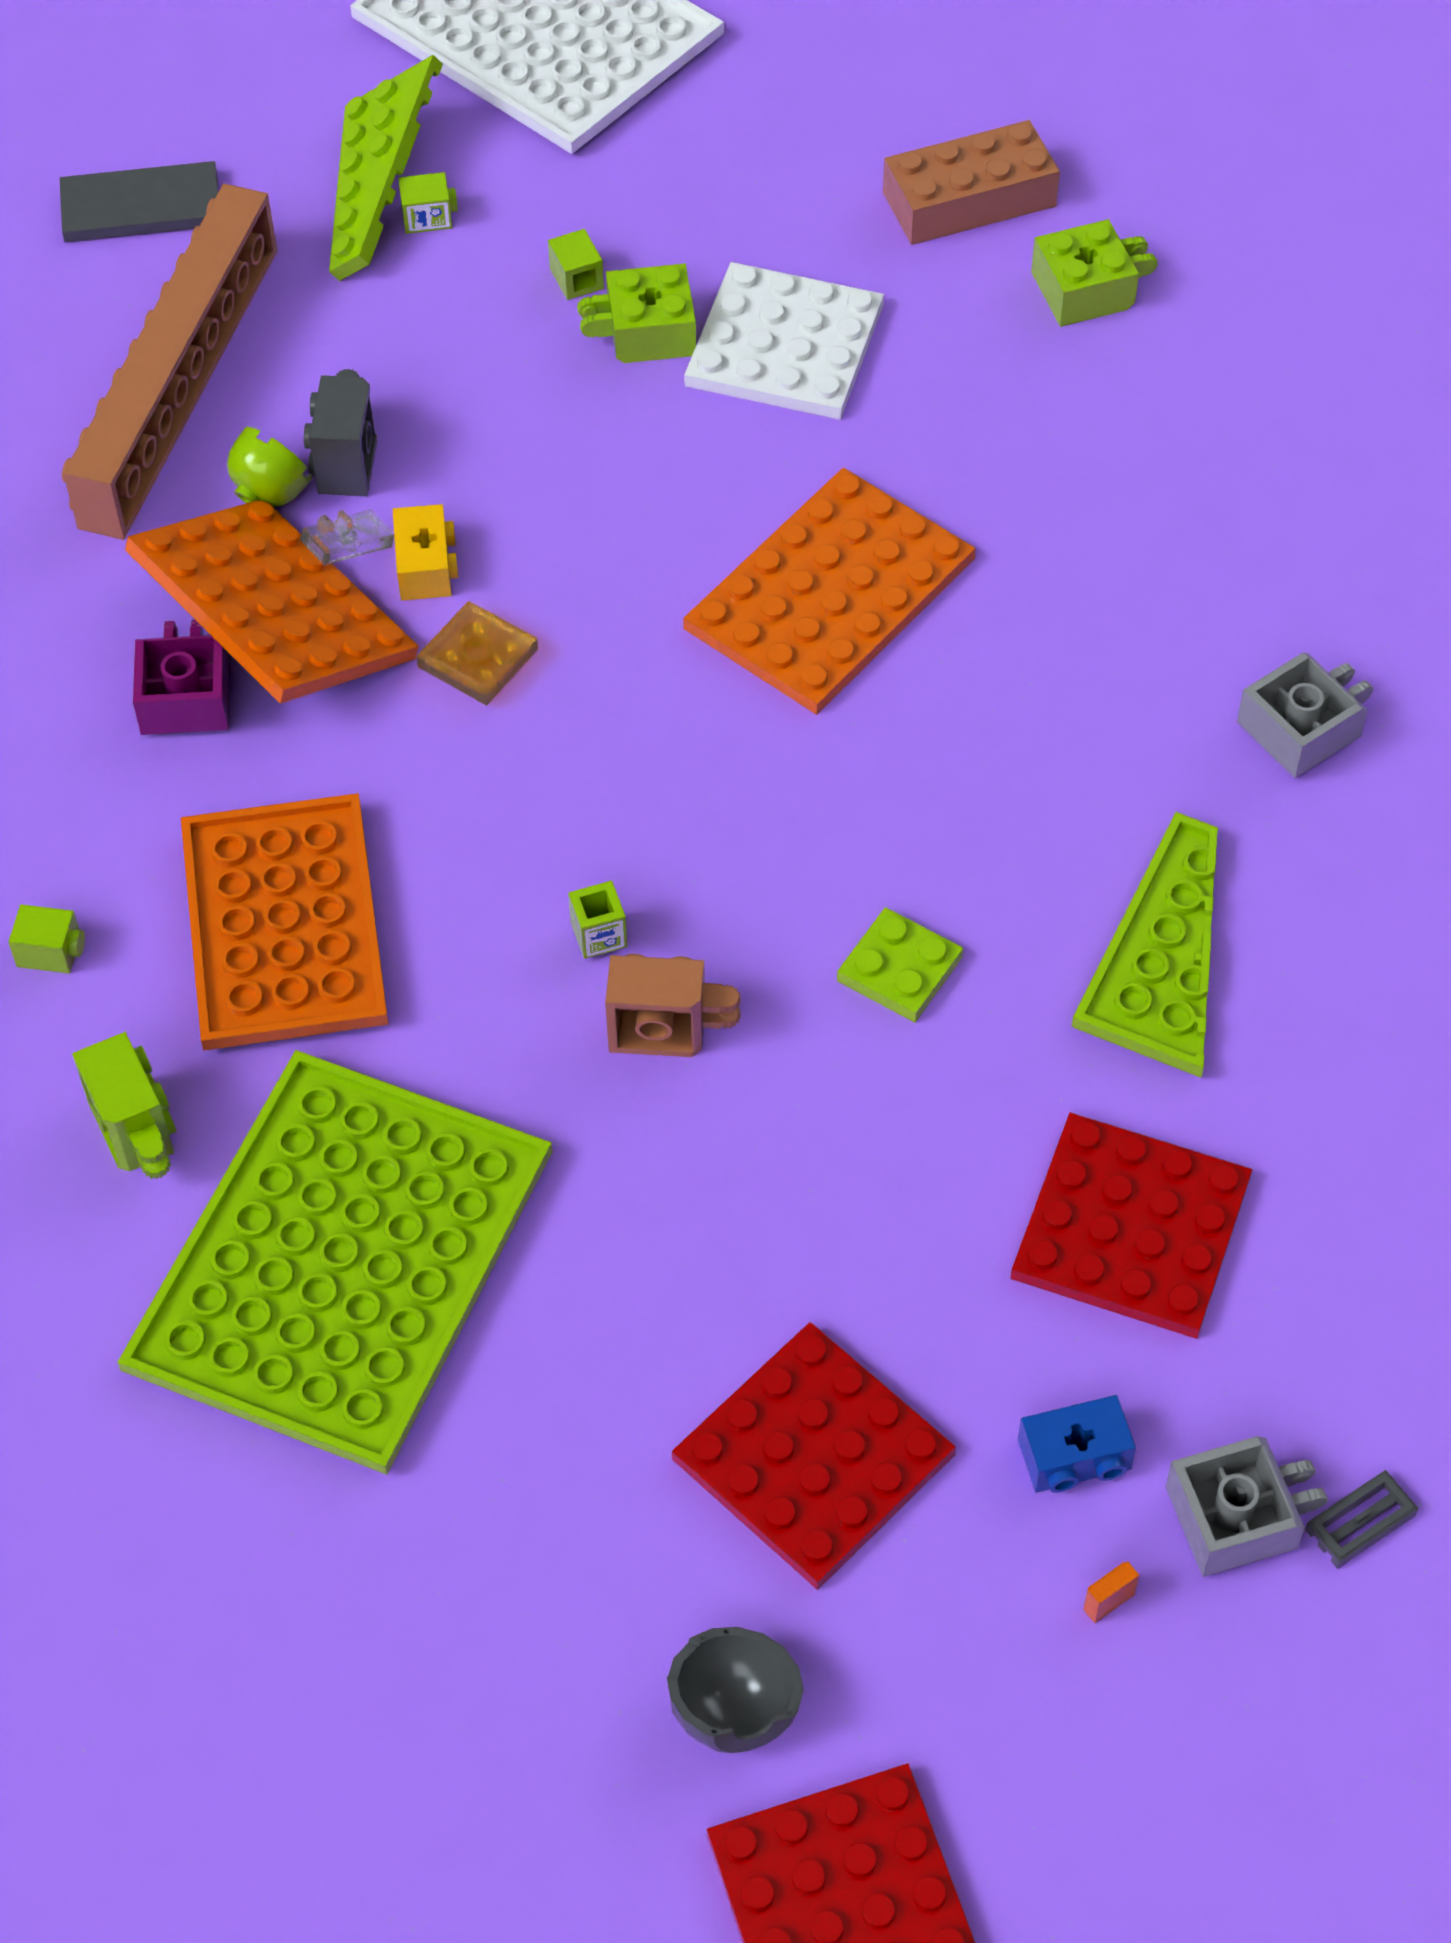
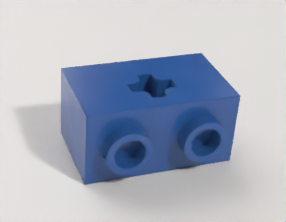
M1117 1395L1022 1417L1020 1420L1017 1440L1035 1493L1049 1489L1053 1493L1065 1492L1077 1486L1079 1482L1098 1478L1101 1481H1109L1121 1477L1127 1470L1132 1469L1136 1446Z

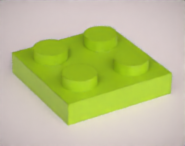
M885 907L838 969L837 982L916 1023L961 961L963 947Z

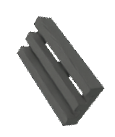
M1384 1470L1307 1522L1305 1531L1310 1537L1315 1536L1318 1539L1319 1548L1324 1553L1328 1551L1332 1556L1331 1562L1338 1569L1416 1516L1419 1508L1390 1474ZM1385 1488L1390 1493L1331 1534L1326 1530L1327 1526ZM1396 1504L1401 1506V1508L1342 1548L1339 1545L1341 1541Z

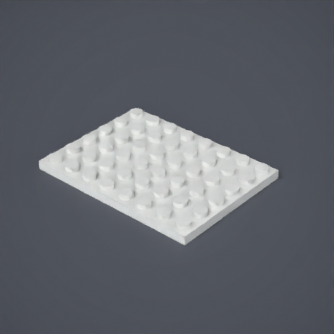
M357 0L350 5L351 15L354 19L422 61L431 55L436 56L443 63L440 71L442 74L571 154L724 34V22L688 0Z

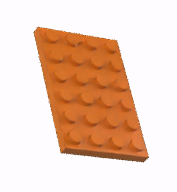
M843 467L683 618V629L817 715L975 559L976 548Z
M253 501L127 537L125 551L280 704L415 660L419 646L279 512L264 501Z
M359 793L181 817L200 1038L203 1051L389 1025Z

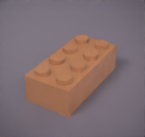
M1027 120L885 157L883 194L910 244L914 245L1056 207L1060 171L1031 121Z

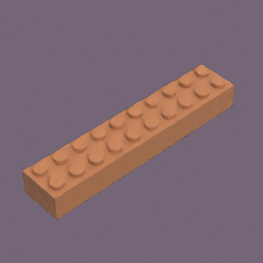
M223 183L216 197L210 199L206 215L200 226L197 225L194 228L191 242L185 253L179 255L171 279L163 284L160 299L155 308L148 311L139 337L132 340L123 366L116 369L107 395L98 401L92 422L89 427H85L82 430L79 445L72 458H68L64 463L62 480L67 486L70 498L69 506L73 510L77 529L121 540L125 539L277 253L268 193Z

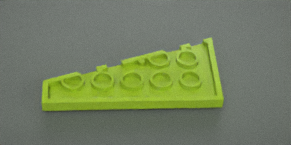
M434 55L429 56L392 79L382 81L373 90L361 97H354L345 105L329 272L339 281L370 265L384 227L379 221L381 213L386 205L392 204L396 191L391 187L395 175H402L421 126L416 121L421 107L429 104L433 93L428 88L432 75L438 76L443 66V63Z
M1175 812L1073 1016L1071 1027L1202 1078L1218 827Z

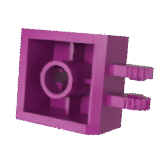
M196 620L191 621L190 636L179 637L175 621H165L163 638L135 640L133 706L141 735L228 730L229 655L211 635H204V628Z

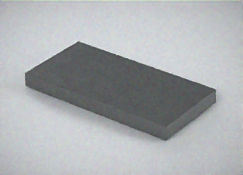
M215 161L60 177L61 220L64 242L194 229L197 225L200 226L206 215L210 199L215 198L219 192Z

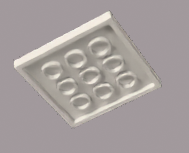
M730 262L684 374L685 386L841 420L882 311L884 294Z

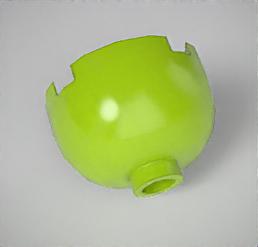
M246 427L233 443L228 453L226 464L229 477L237 486L234 491L235 495L244 503L260 500L270 504L272 507H281L290 503L305 489L313 478L312 474L303 475L307 469L306 465L280 442L271 437L268 443H265L256 438L261 432L260 430Z

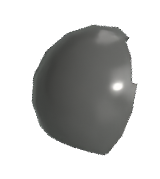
M741 1627L711 1628L689 1638V1642L673 1658L667 1677L672 1712L683 1729L699 1743L724 1753L750 1751L764 1746L779 1737L792 1724L798 1712L804 1691L799 1667L788 1651L765 1634Z

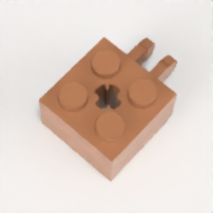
M640 954L610 955L605 1000L609 1052L693 1057L702 1050L704 1028L721 1029V1027H724L725 1029H731L732 1026H736V1023H739L741 1018L740 1008H738L740 992H737V988H733V985L728 986L727 984L723 986L722 984L705 983L704 960H692L684 956L654 958L645 957Z

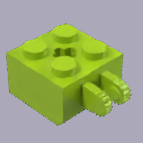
M1107 219L1034 237L1031 273L1059 326L1062 327L1128 310L1136 300L1138 278L1154 272L1157 269L1158 261L1153 254L1145 253L1149 247L1143 236L1140 237L1139 235L1134 238L1120 239L1110 220Z
M686 263L606 271L607 294L584 297L578 302V313L583 318L580 324L582 334L588 336V338L613 336L616 359L623 363L690 357L696 348V320Z
M125 1031L72 1053L87 1102L117 1167L127 1171L141 1167L146 1177L149 1176L150 1179L156 1178V1180L167 1175L166 1173L170 1171L169 1167H171L168 1155L174 1153L169 1135L177 1131L168 1111L170 1107L160 1083L154 1082L150 1073L152 1068L142 1045L133 1048Z

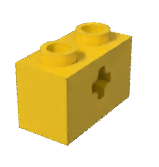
M443 504L392 508L397 577L401 601L452 596L450 579L458 578L456 553H448V546H456L454 522L445 521Z

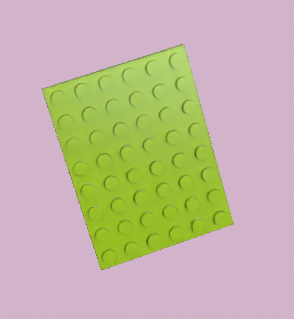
M295 1050L117 1362L120 1371L387 1475L553 1152L552 1142Z

